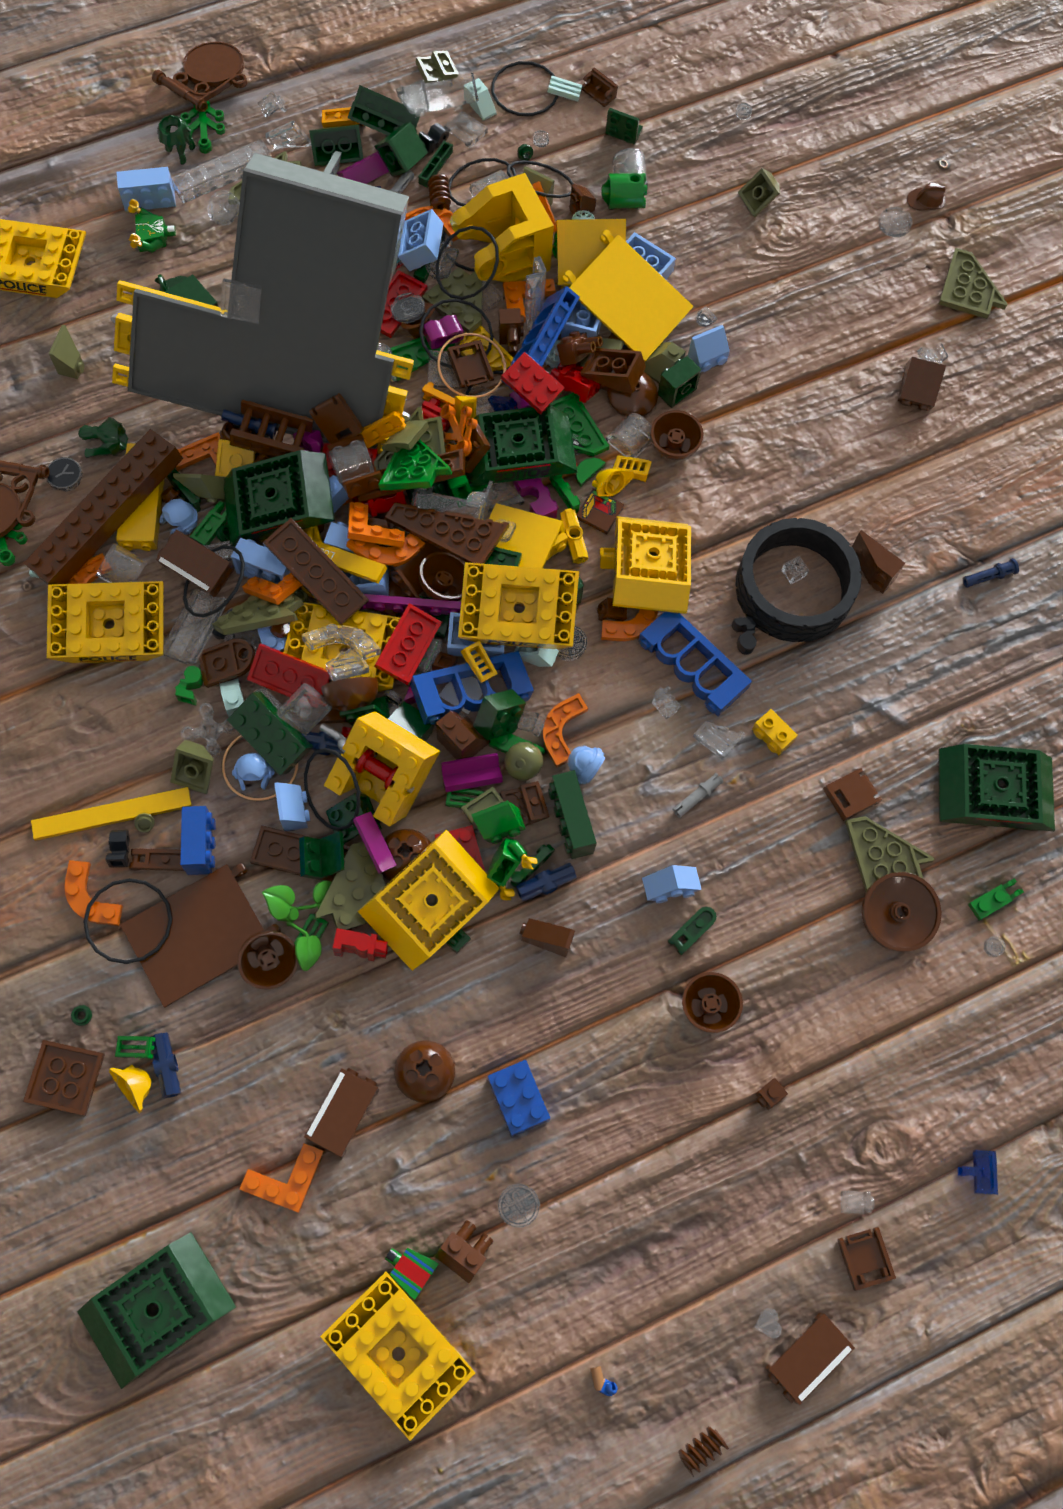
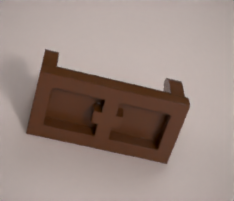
M595 67L583 78L586 82L582 85L581 90L603 107H606L617 97L618 85Z

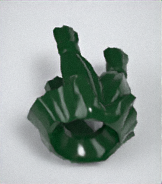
M174 115L165 116L157 128L159 142L165 145L167 152H171L174 145H176L180 164L184 165L187 160L184 152L186 143L189 145L190 150L196 147L191 136V128L188 127V123L183 118ZM171 126L178 127L175 132L170 133Z
M108 417L99 426L91 427L84 425L79 428L78 432L82 440L94 438L100 439L104 443L98 448H86L84 452L86 458L98 455L117 456L127 446L128 437L122 423L111 417Z

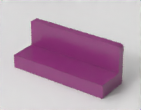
M375 152L337 172V175L367 184L389 171L378 152Z
M498 753L441 763L442 780L446 792L503 782Z
M371 811L354 818V824L378 873L380 874L396 866L395 860Z

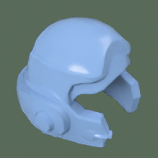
M173 499L162 508L163 513L159 520L162 524L167 521L172 526H179L172 529L170 534L174 533L177 529L187 535L196 527L198 514L190 503L182 499Z
M578 746L569 754L567 764L570 771L575 770L579 784H587L594 778L605 757L600 748Z
M248 753L241 756L237 760L234 770H232V775L235 779H238L242 791L246 790L243 781H256L262 778L261 788L265 790L269 780L275 774V770L259 753Z

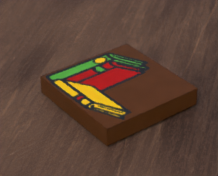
M593 488L576 515L579 521L607 535L616 521V516H619L624 508V504L609 496H597V491Z

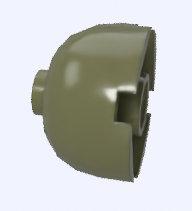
M519 742L511 746L506 752L504 766L507 773L514 779L529 780L537 776L541 771L543 755L537 746L535 747L529 742Z

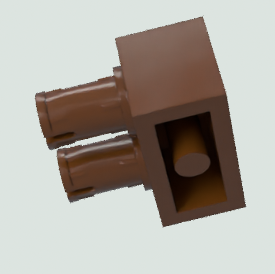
M520 308L499 309V344H507L508 353L514 357L518 352L517 345L520 344V337L524 336V315H520Z
M579 331L569 333V336L562 338V341L556 345L561 366L577 364L591 352H595L596 347L603 345L602 337L587 338L586 332L580 333Z
M468 1220L464 1222L456 1234L453 1231L435 1255V1258L467 1283H470L487 1259L483 1255L493 1244V1239L490 1237L485 1242L488 1235L483 1233L474 1247L469 1245L467 1240L476 1230V1226L472 1224L468 1229L471 1223Z

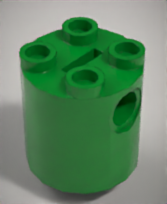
M609 173L607 181L601 187V196L608 205V209L645 208L646 199L644 195H647V185H644V183L646 182V173Z

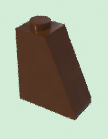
M529 918L527 924L523 922L519 934L522 935L521 941L566 957L575 930Z

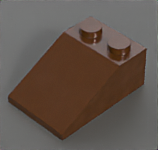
M596 348L595 352H591L580 374L615 391L633 393L646 365L641 351Z
M861 530L852 547L859 558L861 570L873 589L883 594L896 580L905 562Z

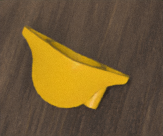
M609 468L599 472L596 475V480L592 482V486L597 489V496H614L618 494L634 478V471Z
M133 1065L123 1070L110 1068L109 1073L119 1089L140 1114L143 1109L142 1103L150 1092L151 1078L149 1074L142 1069L135 1068Z

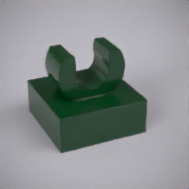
M460 929L446 944L457 954L471 938Z

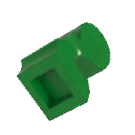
M189 666L184 671L185 679H180V683L175 687V695L178 701L196 706L197 700L190 690L202 687L203 676L198 667Z

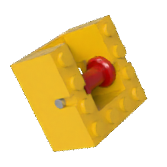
M375 711L357 718L347 740L341 733L323 723L320 726V730L338 741V748L344 752L341 756L348 761L353 769L360 791L380 803L373 817L389 827L405 818L435 763L440 750ZM337 758L324 786L341 796L354 789L355 785L346 765Z

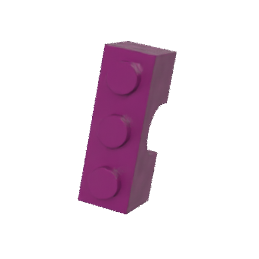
M541 478L513 481V485L521 498L527 495L537 498L536 501L530 503L529 512L553 519L557 518L558 505L555 500L552 501L549 489L542 484Z

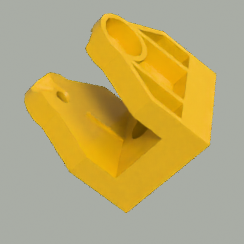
M526 173L487 185L465 206L456 210L451 216L450 224L454 232L468 226L483 227L493 235L498 245L499 263L492 280L501 282L522 281L550 271L554 225ZM470 229L460 232L457 237L461 240L474 239L490 243L474 255L475 273L478 279L487 281L492 274L496 261L495 246L491 238L480 230Z

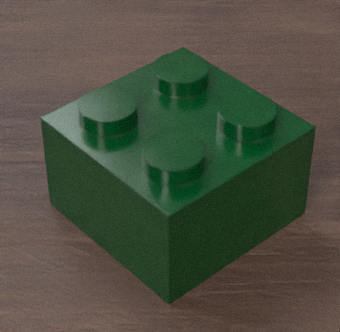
M688 356L677 360L674 366L670 369H665L661 373L658 396L670 408H673L697 390L702 369Z
M513 689L484 696L473 727L486 740L512 734L518 728L526 702Z

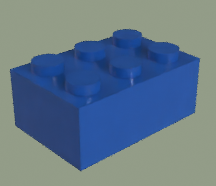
M206 806L182 807L180 865L187 875H206L212 873V868H215V857L212 856V849H215L216 843L215 837H212V830L216 829V820L212 817V812H209Z
M526 1060L488 1075V1082L511 1137L550 1120L549 1113Z

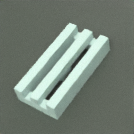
M551 76L547 92L578 102L582 85Z

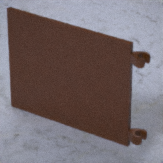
M242 863L235 866L232 870L226 864L166 898L170 904L172 914L169 937L159 951L147 959L139 961L164 1008L238 966V954L243 943L253 934L265 931L235 879L247 873V869ZM161 901L120 924L137 958L143 957L155 949L165 936L168 924L166 905ZM273 924L266 929L281 932L277 924Z

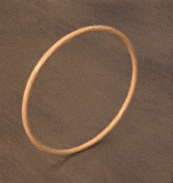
M462 333L449 339L442 346L438 355L437 367L443 383L452 392L460 396L481 398L490 395L499 388V386L502 383L501 380L498 383V385L490 392L482 395L470 396L457 392L456 390L451 388L443 378L440 369V358L444 348L452 340L461 336L468 335L478 336L492 343L499 351L502 357L503 373L506 371L504 355L500 348L497 346V344H495L491 339L477 333Z
M242 735L238 736L230 743L223 756L222 773L226 784L234 793L248 800L264 801L275 798L276 794L264 798L248 797L236 791L229 783L225 773V760L233 744L243 737ZM298 763L295 765L293 777L288 784H292L296 777Z

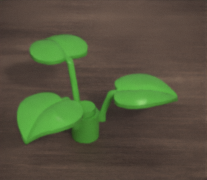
M321 881L314 887L313 899L316 903L313 905L291 906L295 901V894L289 886L277 885L262 892L270 914L278 921L287 922V926L293 927L304 935V937H299L295 944L296 957L303 971H308L319 959L322 951L321 942L317 936H309L308 932L293 922L298 918L299 910L319 908L332 883L330 881Z

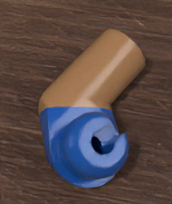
M601 1366L590 1368L594 1388L605 1396L616 1394L618 1390L616 1383L603 1378Z

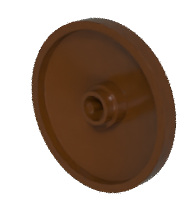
M895 872L884 875L873 882L864 895L862 902L864 926L873 940L886 949L896 952L917 950L934 938L941 923V905L936 892L928 882L912 873Z

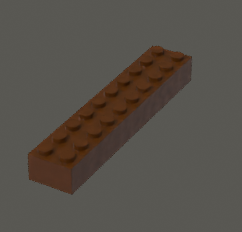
M149 429L27 558L24 564L48 585L67 584L182 461L183 457L177 448L152 429Z

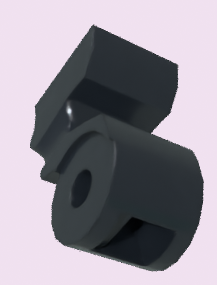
M439 123L431 126L428 135L424 132H419V138L425 143L428 154L433 153L434 149L439 148V145L449 137V131Z
M752 617L735 618L731 625L735 632H744L737 641V648L744 655L751 654L757 644V640L754 637L756 622L753 621Z
M111 830L108 841L111 853L106 855L105 860L110 868L128 867L129 831Z

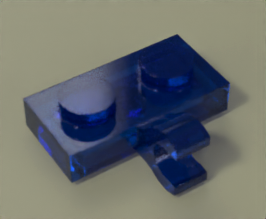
M492 395L487 399L494 412L518 409L517 402L510 397Z
M973 1150L974 1167H958V1176H974L975 1194L998 1195L996 1151Z

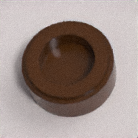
M289 623L270 626V631L274 636L284 638L290 631Z

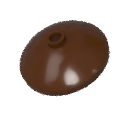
M643 372L633 393L619 392L607 387L608 400L616 411L625 416L641 417L647 415L653 410L658 400V390L655 382L649 375Z

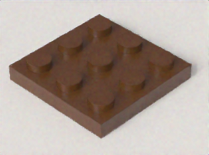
M43 1040L23 1102L86 1116L105 1054Z

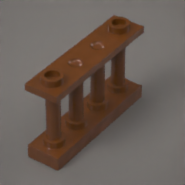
M242 400L241 414H244L239 430L231 429L230 445L272 457L304 450V448L300 447L305 431L312 433L313 419L260 405L253 401ZM251 417L262 419L257 435L246 432ZM269 421L280 424L275 440L264 437ZM287 426L298 429L293 445L282 442Z

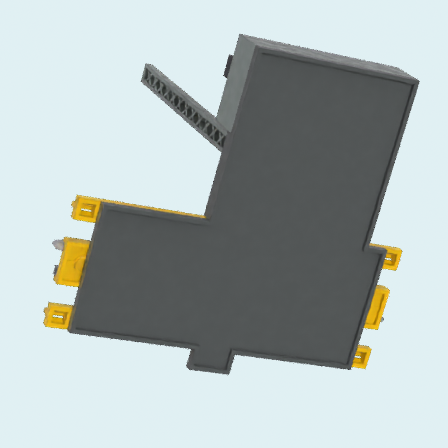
M334 152L324 172L254 153L243 170L228 310L119 280L117 283L116 301L133 305L132 316L118 313V315L114 314L110 318L115 323L114 351L130 355L129 367L114 364L112 383L126 386L128 391L220 416H222L224 409L241 414V401L246 400L313 419L309 413L311 408H315L316 405L332 396L335 398V395L340 393L363 428L394 411H399L400 417L403 416L405 421H408L410 415L403 411L408 391L389 386L391 375L410 380L414 360L381 352L377 348L388 288L397 265L409 196L336 176L342 152ZM397 365L408 368V370L397 367ZM313 419V430H319L323 443L330 444ZM287 426L285 433L292 435L297 433L298 429ZM348 427L339 433L343 437L350 433L351 430ZM390 437L369 448L377 449L378 454H381L383 451V445L381 444H384Z

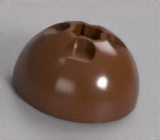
M671 410L664 412L654 420L651 427V441L654 448L663 457L671 460H682L692 456L699 449L703 441L704 432L700 422L693 415L685 411Z
M446 552L429 554L422 560L419 567L418 576L422 590L433 600L458 601L462 599L465 563Z
M373 677L347 678L327 683L321 687L327 703L334 709L342 712L371 705L377 696L379 682L377 678Z
M399 829L387 835L384 840L395 860L396 866L382 872V875L388 881H391L431 844L430 840L424 834L414 829Z
M273 930L260 931L250 936L241 946L237 960L238 970L243 980L252 987L264 990L284 985L292 978L298 967L294 942L285 934Z
M706 972L697 975L687 984L682 997V1006L685 1016L694 1027L708 1033H719L728 1030L738 1021L743 1009V999L738 986L729 977L721 973Z
M427 1040L414 1042L408 1045L396 1060L394 1069L395 1081L399 1090L413 1101L421 1103L436 1101L450 1090L454 1082V1060L448 1050L439 1043Z

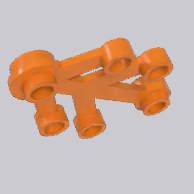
M445 404L441 408L440 416L449 420L454 432H443L444 442L447 444L445 446L446 453L463 449L466 457L472 451L471 432L477 427L478 422L470 417L472 408L463 406L460 411L461 416L458 425L455 418V408ZM465 424H466V431H465V435L463 436L464 428H465ZM453 440L458 441L456 445H452L449 442Z

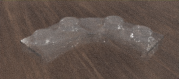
M329 624L302 634L303 642L311 651L329 644L342 643L351 646L363 660L381 654V648L362 629L351 626Z

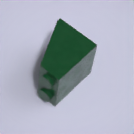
M411 122L403 124L374 146L391 176L407 172L428 153L425 143L419 138L417 130Z
M193 274L165 291V293L218 307L217 301Z
M403 702L388 718L425 742L432 734L434 725L430 723L424 725L419 710L406 702Z

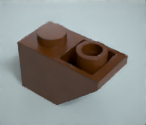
M577 184L571 185L569 205L571 213L574 215L582 210L589 211L590 213L594 212L596 198L586 187Z

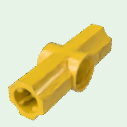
M571 508L565 509L563 512H560V518L563 521L565 534L568 537L567 545L573 563L581 564L589 559L582 536L583 530L579 525L576 511Z

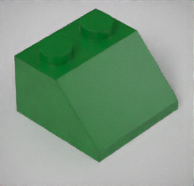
M508 800L471 814L484 840L492 844L503 841L502 838L507 836H517L521 834L520 831L526 830L519 808Z

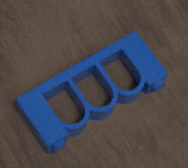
M567 286L549 296L534 320L533 328L524 338L522 347L514 356L511 365L525 352L542 367L580 296Z
M664 612L640 633L638 641L641 647L651 653L655 651L656 657L663 664L674 665V673L679 680L687 683L693 682L692 688L695 695L702 700H706V708L717 716L724 712L751 685L752 680L680 613ZM678 631L690 643L679 653L668 654L662 649L661 645ZM695 648L709 660L695 672L685 671L680 665V661ZM715 665L727 679L714 690L704 689L699 684V679Z
M519 651L490 657L489 659L496 671H501L507 689H513L525 702L528 701L534 689ZM484 662L478 665L479 669L486 666ZM468 663L412 676L410 687L424 725L429 723L432 725L436 724L437 721L450 711L460 713L463 708L471 712L479 711L483 699L473 700L468 697L461 682V679L476 676ZM486 669L481 673L482 675H485V673H489L490 671L489 669ZM477 678L483 697L496 693L490 687L488 680L481 683ZM452 682L459 705L448 706L444 704L440 699L436 685Z

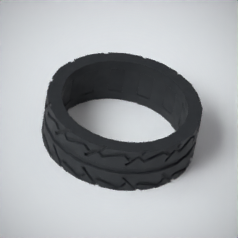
M789 518L773 522L758 531L747 545L736 574L735 586L737 587L738 603L743 613L746 614L745 616L752 617L753 621L756 622L755 627L769 634V636L789 642L814 641L837 629L853 606L861 588L862 575L860 573L859 558L853 547L849 546L851 544L845 537L832 527H827L824 523L805 518ZM781 546L808 548L824 557L835 569L841 584V601L833 609L818 615L797 616L786 613L769 603L760 593L754 580L753 563L763 553Z

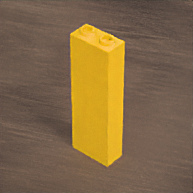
M127 443L126 454L135 445L134 443ZM164 480L117 529L116 541L120 549L127 551L133 549L144 551L157 550L162 507L161 494L163 492Z

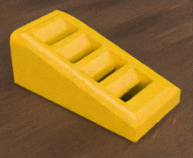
M617 455L613 468L634 471V479L646 482L652 461ZM620 462L624 463L622 468H619Z
M480 640L460 651L481 683L498 674ZM476 650L477 653L474 654V655H471L470 652ZM480 656L481 660L475 662L474 659ZM484 662L486 666L479 669L478 665ZM489 669V673L482 675L481 672Z

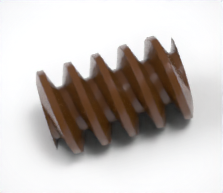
M443 174L434 175L428 181L430 206H433V209L443 210L445 208L450 210L451 200L448 177Z
M709 1426L706 1428L708 1436L701 1432L699 1434L701 1441L696 1438L692 1439L694 1447L688 1443L685 1445L687 1453L682 1449L678 1451L682 1463L693 1478V1469L699 1473L701 1472L700 1463L705 1467L708 1466L706 1458L714 1462V1452L721 1456V1446L727 1450L729 1449L717 1430Z

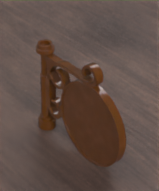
M207 42L192 48L184 57V72L176 73L173 79L166 77L165 73L160 70H155L152 74V81L154 83L164 85L183 99L193 103L199 112H205L208 108L207 101L220 94L232 84L236 88H244L247 85L246 76L241 74L244 69L241 52L233 45L224 42ZM188 80L196 84L194 91L186 86L189 83ZM209 87H217V88H215L214 90L210 91V88H209ZM205 89V93H198V91Z
M0 460V482L3 479L2 474L16 476L11 481V487L0 483V538L8 534L18 522L23 527H29L34 524L36 518L32 511L27 510V507L33 496L38 479L49 477L50 471L45 465L31 467ZM24 479H27L30 483V486L25 482L22 486L16 487L17 483ZM29 488L23 503L21 504L20 498L18 497L17 493L25 492ZM24 514L30 516L29 520L22 521Z

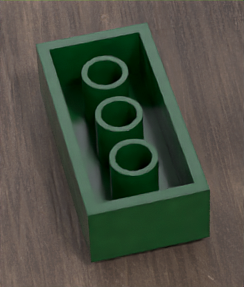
M261 691L251 693L227 719L280 776L289 773L314 747Z
M575 770L553 775L551 783H549L550 789H548L550 800H554L555 807H553L555 817L560 820V825L558 826L561 836L565 837L566 843H564L566 854H570L571 859L594 854L597 842Z

